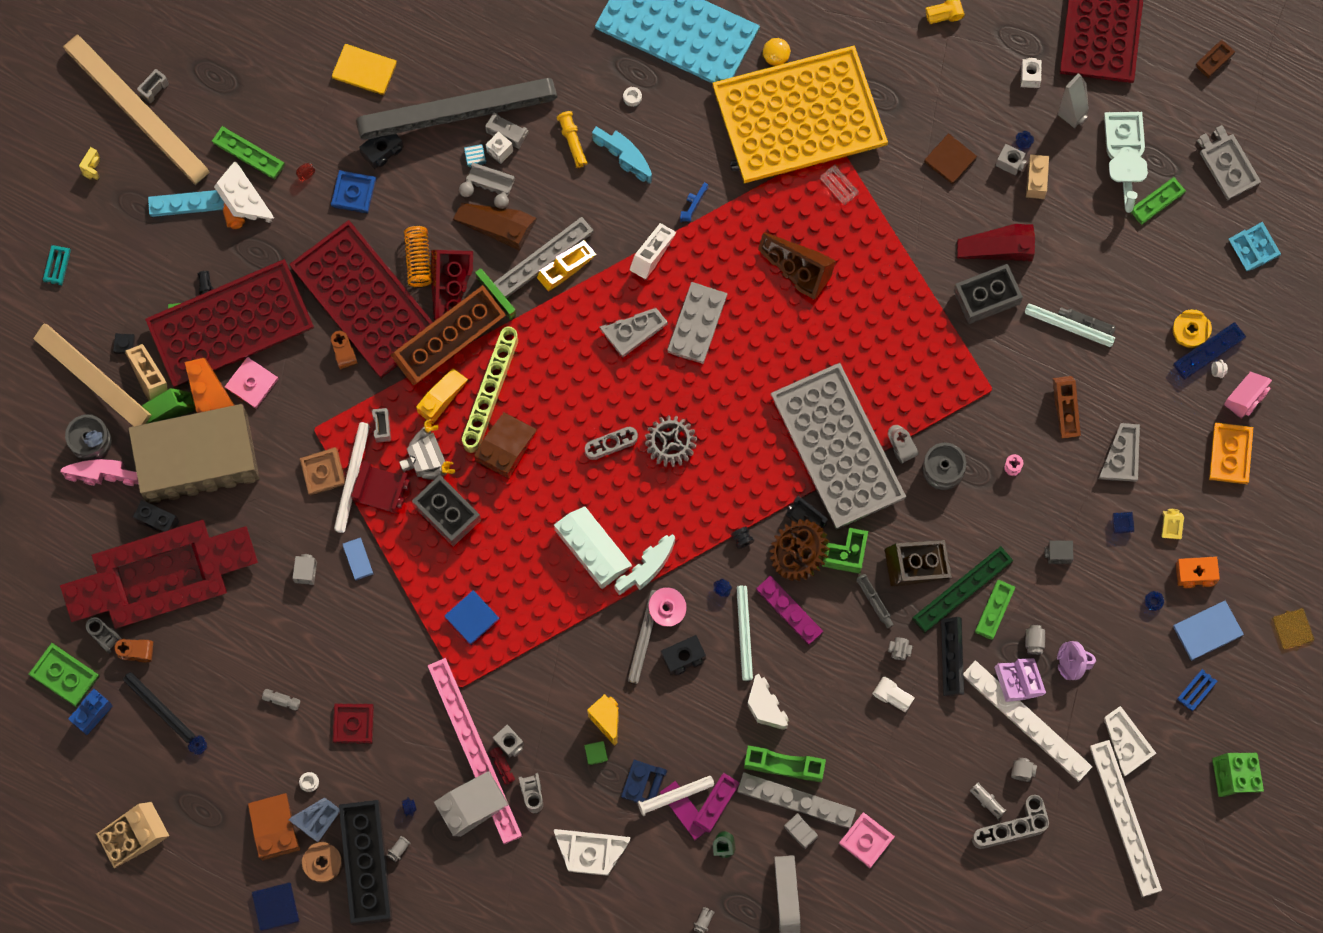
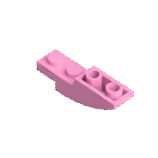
M88 460L70 464L61 469L65 479L76 482L78 479L84 481L85 484L94 486L95 483L101 484L104 477L106 481L110 482L119 480L123 481L125 485H139L137 472L125 470V465L122 461Z

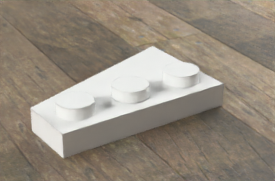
M1121 706L1104 718L1124 777L1156 755V752Z

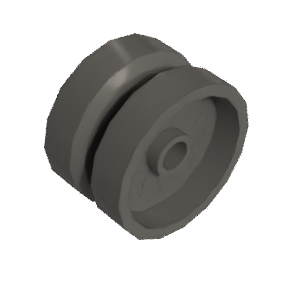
M81 415L74 418L69 423L65 433L68 447L78 459L83 461L100 460L111 448L112 438L109 430L100 418L93 415ZM94 430L101 432L103 441L100 444L88 447V444L84 443L87 433Z
M944 442L934 445L925 455L922 469L924 479L935 489L948 490L954 488L961 482L966 470L965 454L959 447L951 443Z

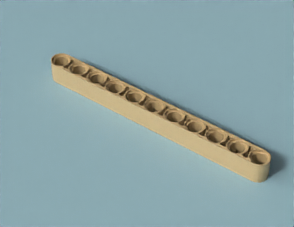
M78 34L63 46L80 67L195 185L210 173L207 167Z

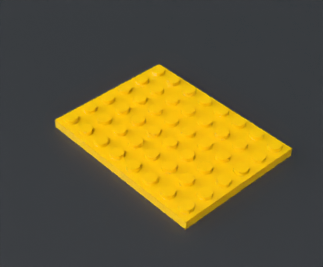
M855 45L712 83L744 183L888 145Z

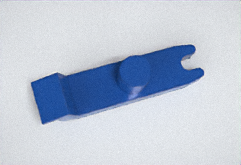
M704 182L697 195L692 193L688 195L687 201L692 204L687 212L681 211L680 222H691V217L705 195L709 184Z

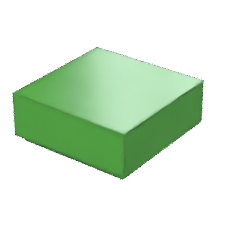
M604 741L584 745L588 765L608 761Z

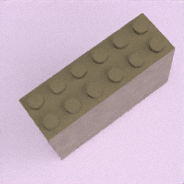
M243 404L129 427L139 489L147 503L157 504L163 499L176 500L182 495L194 496L201 491L213 492L220 487L232 488L239 483L251 484L255 480L260 479L248 415Z

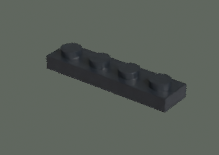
M962 618L941 619L943 696L964 695Z

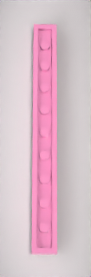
M446 658L428 665L475 778L490 771L503 793ZM509 805L492 816L504 844L522 837Z

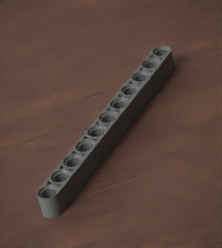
M544 78L363 115L356 119L360 138L366 140L493 114L494 112L498 113L547 103L555 100L558 96L553 79Z

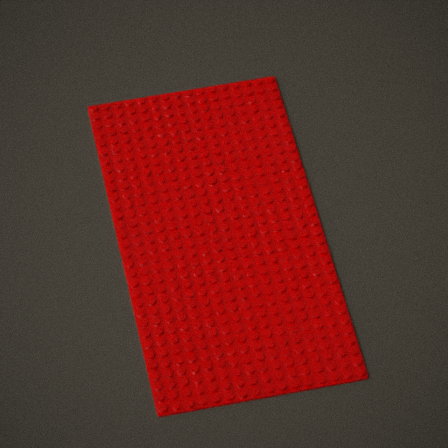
M847 156L779 174L675 231L676 235L656 267L646 279L630 271L634 255L636 254L634 253L469 343L415 385H412L409 379L405 378L315 427L314 431L325 450L335 447L338 449L345 481L360 422L367 423L370 426L361 465L363 461L370 462L374 468L403 475L399 461L409 458L407 451L409 443L424 427L426 421L424 417L418 414L416 406L452 369L468 379L434 424L431 423V427L438 425V430L431 431V433L435 435L445 462L453 463V465L449 466V469L455 470L454 474L447 473L443 478L480 514L481 521L453 547L413 506L412 500L434 481L418 477L414 468L404 472L408 475L410 486L408 491H404L402 497L404 498V504L402 509H398L397 514L355 502L443 659L446 658L454 679L460 688L471 684L639 590L635 584L619 595L615 590L616 580L623 575L628 576L636 565H643V552L651 546L653 548L659 544L658 541L664 536L668 535L669 537L673 534L675 536V544L667 562L649 583L730 539L734 531L746 526L749 528L794 503L797 496L803 498L816 490L815 485L771 397L772 392L840 363L885 452L893 447L888 438V430L891 426H901L912 437L992 391L988 380ZM764 232L820 252L836 261L830 280L816 299H812L798 291L794 287L795 284L789 278L786 279L782 275L783 272L758 250ZM691 282L727 293V298L704 364L667 353ZM657 308L668 322V325L623 358L599 329L600 326H607L616 323L618 320H625L634 317L636 314ZM505 327H512L517 331L518 344L484 438L503 412L537 429L509 479L476 462L474 457L476 452H467L462 442L465 428L502 329ZM507 335L504 339L507 341H511L514 338V336ZM501 352L498 357L505 358L508 354ZM495 369L492 371V374L499 375L502 371ZM490 386L485 391L492 393L495 388ZM482 404L479 409L486 410L489 405ZM387 408L390 420L391 441L376 442L374 437L376 422L374 421L372 410ZM668 415L671 417V420H674V417L677 416L678 422L681 419H685L684 425L690 423L691 428L689 430L694 429L695 434L693 436L697 437V441L693 442L696 444V449H691L694 452L693 456L688 455V461L682 459V465H679L676 461L675 467L671 466V462H668L667 467H665L663 460L660 464H657V458L651 459L652 453H647L648 446H645V441L648 440L645 438V435L650 433L648 428H654V421L660 424L659 418L661 417L664 421H667ZM476 421L473 427L479 428L483 423ZM625 427H633L637 431L638 440L632 446L596 460L589 459L585 454V445L589 441ZM668 428L663 431L669 433L673 430V428ZM680 431L678 439L686 446V437ZM627 432L625 438H628L630 441L632 440V436L634 434L630 435V433ZM619 435L618 438H619V440H620V445H621V444H623V443H622V440L625 439V438H622V439H621V437H620V435ZM656 437L655 444L662 451L664 444ZM471 438L467 440L466 444L474 445L476 440ZM674 438L670 441L668 440V444L674 442ZM608 439L606 441V446L609 448H614L617 445L615 439ZM600 442L601 447L599 448H602V451H605L603 448V442ZM591 446L590 451L588 452L596 454V450L599 448H594V446ZM672 450L668 454H676L680 451ZM583 507L588 509L632 564L630 569L603 589L599 587L554 529L555 523L567 514ZM474 590L499 617V620L470 645L445 618V615Z

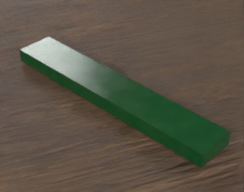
M1000 546L912 617L913 621L925 634L941 619L946 617L1010 565L1013 559Z

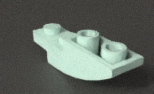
M673 534L669 537L666 535L658 541L659 544L654 548L652 546L647 548L642 556L644 564L636 565L631 570L632 573L628 576L623 575L616 580L615 590L619 595L635 584L641 590L660 572L673 550L675 544V536Z

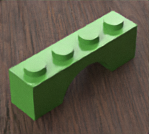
M748 745L744 769L822 783L826 759L810 756H788L765 748Z

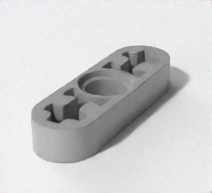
M625 427L589 441L585 445V454L589 459L596 460L632 446L638 440L637 431L633 427ZM627 432H629L630 435L634 434L632 436V440L630 441L628 438H625ZM619 435H620L621 439H622V438H625V439L622 440V443H623V444H621V445H620V440H619V438H618ZM608 439H615L617 445L614 448H609L606 446V441ZM600 442H603V448L605 451H602V448H599L601 447ZM591 446H594V448H599L596 450V454L588 452L590 451Z

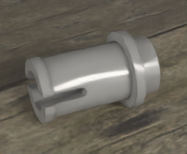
M400 836L392 849H388L389 853L387 856L394 862H397L411 843Z
M703 907L697 923L693 924L695 926L694 930L698 933L708 932L707 927L715 912Z

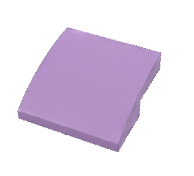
M1034 658L1018 659L1015 663H998L995 666L1006 702L1030 699L1046 693Z

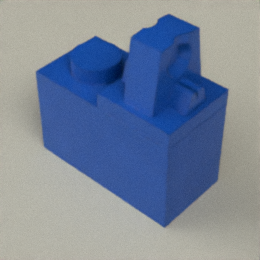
M93 689L68 719L84 734L88 735L113 705L98 691Z

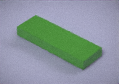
M1173 177L1136 204L1131 213L1142 225L1182 196L1186 190Z
M482 269L475 272L477 280L486 288L510 320L515 318V308Z
M997 580L975 633L993 640L1015 590V586Z

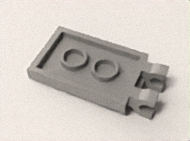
M1223 125L1213 131L1218 140L1211 143L1208 135L1205 133L1199 137L1197 142L1203 148L1200 151L1203 160L1228 201L1260 184L1261 180L1234 134L1228 136Z

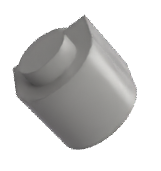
M1018 758V760L1013 762L1011 777L1016 780L1030 782L1031 777L1036 775L1037 765H1033L1034 763L1030 762L1029 759Z

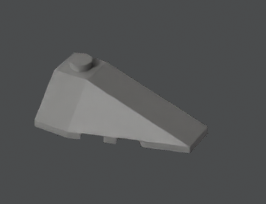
M1079 73L1066 86L1057 114L1073 128L1078 124L1082 125L1087 120L1089 109L1087 85Z

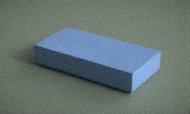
M361 537L343 543L355 581L373 575Z

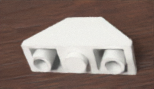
M759 674L756 675L748 700V707L757 723L782 730L787 729L789 719L784 711L780 712L776 696L774 694L771 695L768 691L770 686L765 677L761 678Z

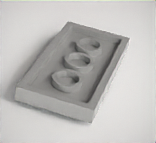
M691 282L667 353L704 364L727 298V293Z

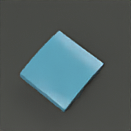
M1263 222L1229 238L1246 271L1255 269L1281 256L1279 249Z

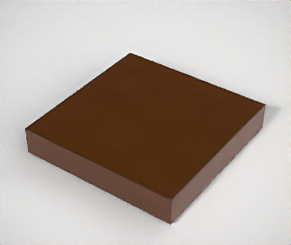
M948 133L925 158L924 162L953 185L976 160L977 155Z

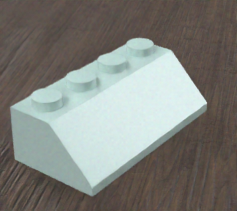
M586 507L567 514L554 524L556 533L601 589L632 567L629 560Z

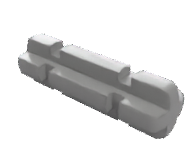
M265 689L262 699L270 702L271 700L272 703L286 708L290 706L289 709L298 710L300 706V700L293 697L290 699V696L278 692L273 693L269 689Z

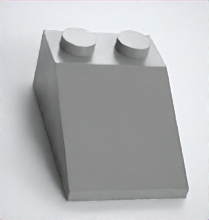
M490 771L455 788L434 802L452 835L460 837L509 805Z

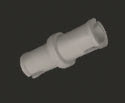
M979 782L970 790L982 803L981 805L984 808L986 807L997 819L1001 818L1003 813L1007 811L994 799L995 796L993 794L990 795Z

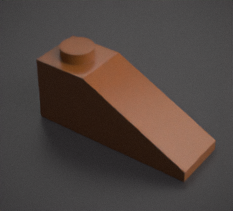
M1072 376L1053 378L1054 398L1061 438L1081 436L1076 380Z

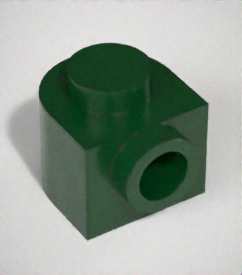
M726 831L718 833L713 842L714 856L727 858L734 855L736 849L733 835Z

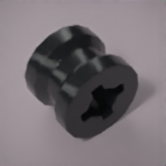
M747 526L731 534L732 539L736 541L737 549L747 547L755 541L750 536Z

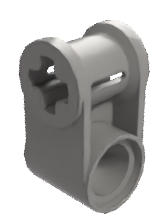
M893 425L889 428L888 438L901 464L919 455L907 430L899 425Z
M538 773L531 777H519L527 810L531 813L540 812L543 808V799ZM531 799H538L539 804L532 807L529 805Z

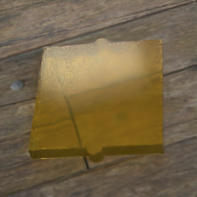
M1303 608L1291 612L1286 611L1285 614L1272 617L1283 650L1294 646L1300 647L1301 644L1314 641Z

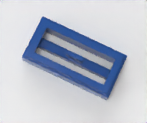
M1202 669L1177 700L1193 711L1217 683V680L1213 679L1210 674L1205 673V670ZM1203 676L1204 680L1187 700L1183 699L1198 679ZM1209 681L1211 684L1206 688V690L1201 694V696L1196 700V702L1193 705H1191L1190 701L1195 697V695L1200 691V689L1205 685V683Z

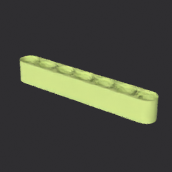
M505 327L499 335L465 428L462 442L467 452H476L482 443L517 347V331L512 327ZM507 335L514 336V338L511 341H507L504 339ZM501 352L508 354L505 358L498 357ZM499 369L502 372L499 375H493L492 371ZM492 386L495 390L492 393H488L485 391L486 388ZM482 404L489 405L486 410H481L479 407ZM476 421L483 423L479 428L473 427V424ZM471 438L476 440L474 445L466 444L467 440Z

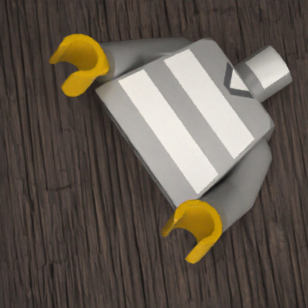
M434 419L426 420L424 427L409 443L407 448L409 458L399 461L403 472L414 468L418 477L435 480L439 475L443 477L447 473H455L454 469H449V466L453 465V463L445 462L435 435L431 433V431L438 430V425L431 427Z

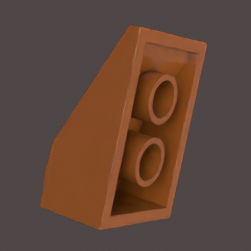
M287 793L248 803L259 858L262 861L300 851L295 825L288 821L292 817Z

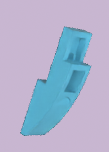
M596 126L592 131L593 141L600 147L605 146L608 148L609 152L614 156L619 155V164L623 170L631 171L636 174L635 176L639 180L651 183V170L645 158L633 143L618 131H615L611 136Z

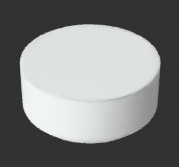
M636 87L627 88L623 93L625 104L631 107L639 105L642 100L641 91Z

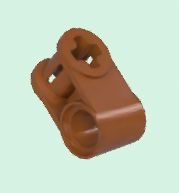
M343 331L334 332L331 336V343L339 369L358 364L346 333ZM338 338L342 339V344L338 343Z
M122 639L115 644V652L118 658L124 661L152 662L154 642L150 640ZM126 646L128 650H125V653H122L121 650H123Z

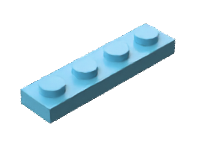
M216 190L148 197L150 217L223 210V204L225 203Z

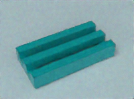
M51 245L43 277L44 282L63 285L71 253L70 248ZM56 250H57V251H58V255H57V259H56V263H55V267H54V271H53L52 278H50L49 276H50V272H51V268H52V264H53L55 252H56ZM63 252H65L58 279H56Z

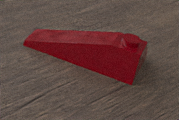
M1012 224L960 238L957 241V258L1033 261L1035 255L1033 224Z
M431 250L434 321L461 302L469 277L473 271V251Z

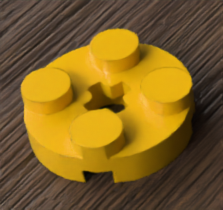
M1198 310L1182 312L1173 324V335L1176 342L1188 348L1203 346L1209 339L1212 331L1210 320ZM1190 325H1194V328H1196L1197 331H1194V333H1190V331L1187 330V328H1189Z

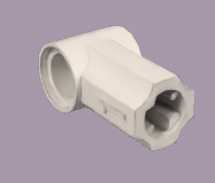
M882 677L873 691V695L885 703L889 702L905 713L914 700V697L898 688L896 683L886 677Z

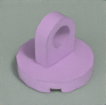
M1076 641L1063 643L1057 654V659H1060L1058 669L1067 680L1080 679L1084 675L1085 670L1092 669L1096 662L1095 657L1091 653L1086 652L1083 646Z

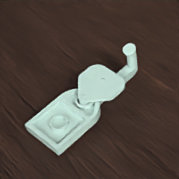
M1105 112L1106 150L1108 156L1112 159L1109 163V173L1112 180L1123 182L1125 211L1130 213L1134 208L1135 199L1137 198V193L1132 190V182H1141L1146 179L1148 174L1147 162L1142 158L1145 148L1142 112Z

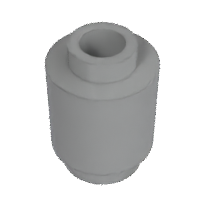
M1031 625L1029 629H1026L1025 648L1028 654H1043V649H1045V630L1041 629L1040 625Z

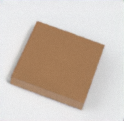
M336 447L300 458L310 496L345 485V477Z

